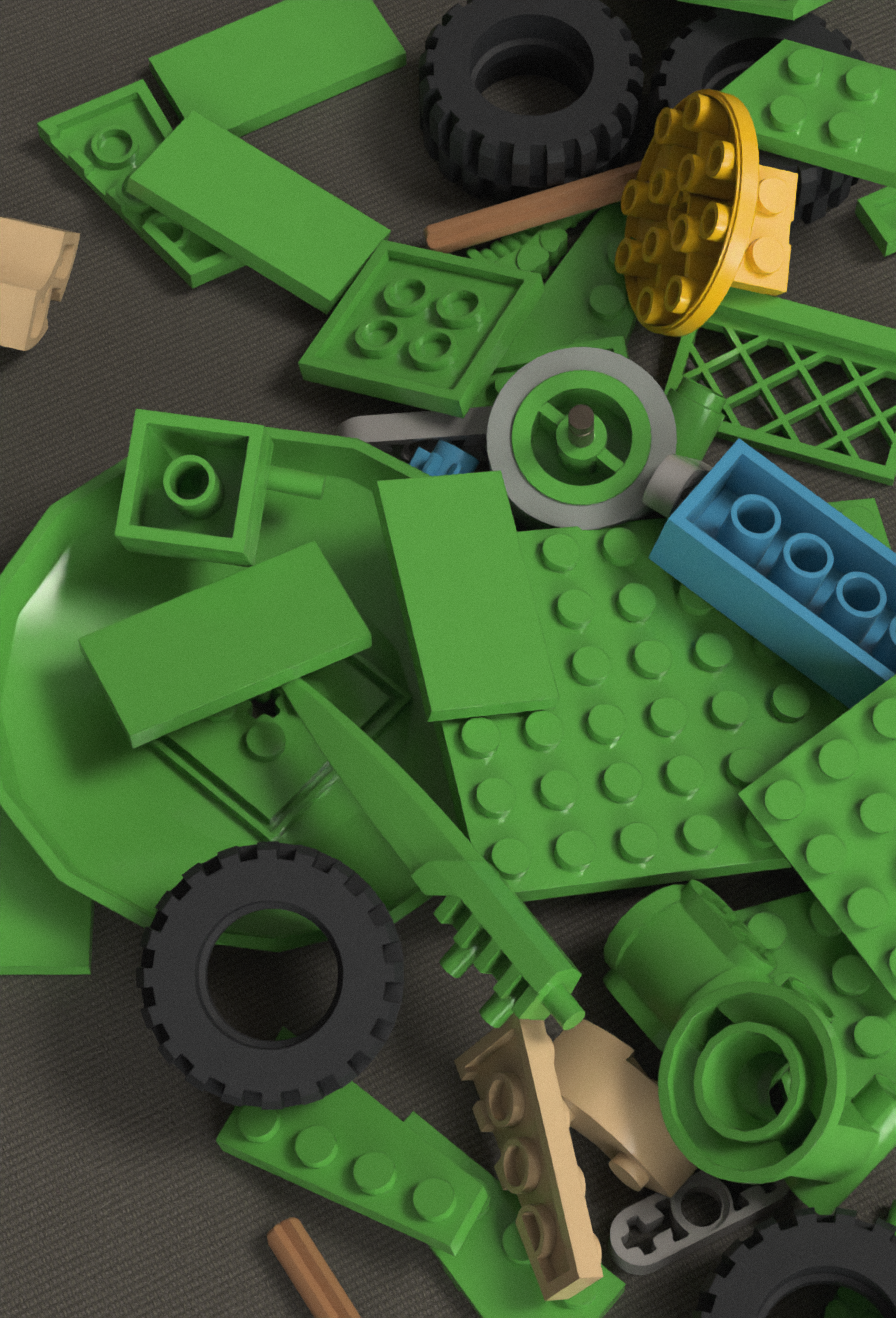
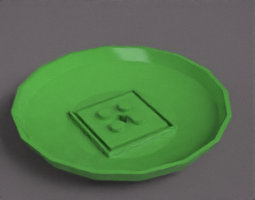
M265 427L274 442L271 459L272 465L326 475V483L322 500L266 490L255 564L315 540L371 632L372 647L300 678L338 708L378 744L428 794L459 829L434 723L427 722L373 496L377 481L429 477L430 475L358 438ZM128 456L50 505L0 574V806L58 881L145 928V926L150 927L158 911L155 906L167 890L171 891L183 879L182 874L195 864H202L217 856V852L234 846L242 847L257 844V842L278 841L292 845L300 844L319 850L328 856L338 859L354 870L372 887L385 904L394 924L433 896L425 895L410 877L412 872L392 849L346 788L308 732L281 686L132 749L80 651L78 638L248 567L127 551L114 535ZM255 699L259 703L264 704L270 699L275 700L276 716L272 718L264 713L257 719L253 718L251 701ZM265 909L249 913L233 922L221 934L215 944L282 952L327 941L328 939L314 923L297 913L282 909Z

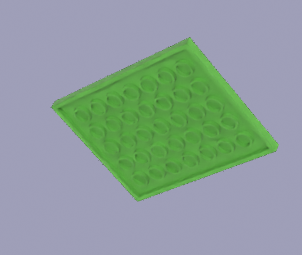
M875 498L827 502L891 549ZM668 518L629 521L615 527L598 530H582L578 526L517 532L560 698L553 709L433 721L459 830L486 862L491 863L522 902L792 867L740 799L738 793L850 708L648 559Z

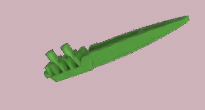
M301 678L281 685L308 732L346 788L392 849L412 872L410 877L425 895L446 896L433 914L440 923L452 924L458 932L453 937L455 943L439 961L442 968L451 976L461 978L470 966L474 964L480 973L492 974L498 981L493 987L495 991L493 995L479 1009L481 1017L490 1026L497 1029L513 1013L518 1019L545 1020L551 1014L563 1030H570L578 1025L585 1017V1011L571 993L582 975L581 972L491 863L486 862L428 794L378 744L338 708Z

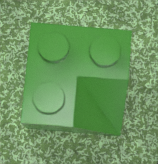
M136 409L114 536L127 551L242 567L253 566L255 564L274 442L265 426Z

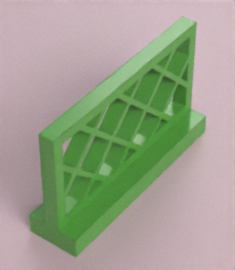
M730 287L716 311L701 327L724 333L733 350L704 363L694 346L698 329L681 337L664 390L666 396L671 387L674 389L678 388L683 377H687L695 382L702 379L707 388L723 396L711 374L740 360L754 384L727 398L721 410L727 422H722L715 435L716 438L734 443L740 438L752 448L893 486L896 476V431L895 433L893 432L888 422L896 418V405L881 412L867 386L883 378L896 380V329L779 297ZM739 338L749 340V342L742 345ZM767 345L782 349L792 366L763 380L749 355ZM798 354L808 356V358L801 361ZM690 358L695 369L685 373ZM824 362L841 365L850 382L822 396L808 370ZM856 370L867 372V374L860 377ZM798 376L813 401L784 415L770 390ZM857 392L872 418L843 431L829 406ZM760 395L775 420L757 430L741 426L732 409ZM819 411L834 437L817 446L801 443L790 425ZM878 427L890 447L886 465L860 459L850 441ZM781 430L785 438L773 434ZM841 447L844 454L832 450Z

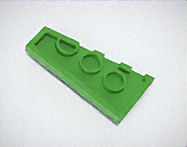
M143 79L37 123L39 137L192 289L246 266L244 263L126 192L129 177L173 131Z
M621 201L600 208L544 284V294L505 355L624 335L628 345L637 317L628 299L624 274L618 273L615 269V255L620 242L625 238L627 215H624L621 210Z
M283 1026L275 1041L286 1040L296 1036ZM353 1081L325 1096L323 1099L306 1105L300 1104L275 1110H261V1107L247 1105L235 1106L216 1138V1142L222 1151L455 1257L489 1197L482 1184Z
M413 1111L404 1123L482 1184L489 1196L456 1257L428 1245L442 1264L446 1275L457 1290L464 1294L480 1318H603L624 1293L626 1284L601 1264L604 1277L570 1299L545 1301L515 1223L518 1212L522 1208L517 1195L509 1190H503L499 1180Z

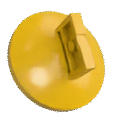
M701 89L685 97L673 109L663 108L657 117L654 137L642 160L636 180H629L622 193L621 210L624 215H627L625 238L620 242L615 255V269L618 273L624 274L628 299L638 321L647 330L657 334L680 337L694 332L716 311L730 287L771 296H778L787 292L791 245L789 244L790 224L794 221L798 174L759 165L758 142L753 120L744 103L732 94L712 89Z

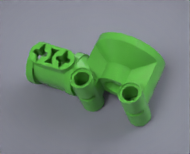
M691 879L686 885L673 884L656 890L635 904L619 920L609 934L603 949L605 962L611 968L603 977V982L647 1037L663 1052L659 1067L658 1096L664 1123L675 1145L696 1167L719 1179L745 1184H764L784 1178L792 1192L809 1208L815 1207V1212L819 1215H832L836 1207H839L896 1147V1083L888 1077L876 1073L854 1097L846 1096V1064L840 1041L831 1025L835 1020L832 1009L814 990L799 979L789 977L781 986H777L770 977L778 966L775 958L732 909L703 883ZM790 1069L791 1085L788 1100L777 1116L770 1103L769 1090Z

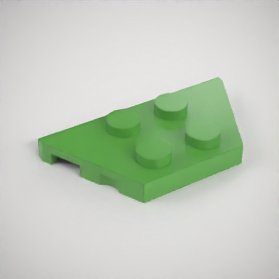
M784 39L720 91L732 94L744 103L753 120L758 149L896 189V70Z

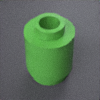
M683 377L678 388L674 389L671 387L666 396L675 418L677 434L676 455L702 461L725 418L721 410L727 399L717 392L687 377Z

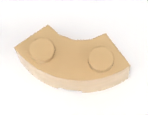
M0 217V346L27 351L33 348L48 329L47 314L50 300L59 302L62 300L76 256L80 233L15 218Z
M583 1019L574 1028L563 1030L553 1041L555 1051L554 1067L561 1097L569 1110L570 1127L593 1142L612 1159L609 1162V1167L625 1185L635 1191H640L645 1187L671 1198L698 1167L681 1153L666 1128L660 1109L658 1081L647 1076L633 1057L635 1052L633 1048L599 1026Z

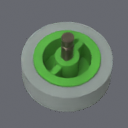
M572 347L549 352L537 357L519 369L498 394L490 412L486 434L490 471L501 470L512 515L530 530L578 526L582 530H598L615 527L629 521L646 520L654 512L653 509L642 502L646 487L661 462L668 455L676 454L677 444L676 424L671 405L654 378L641 366L620 354L591 347Z

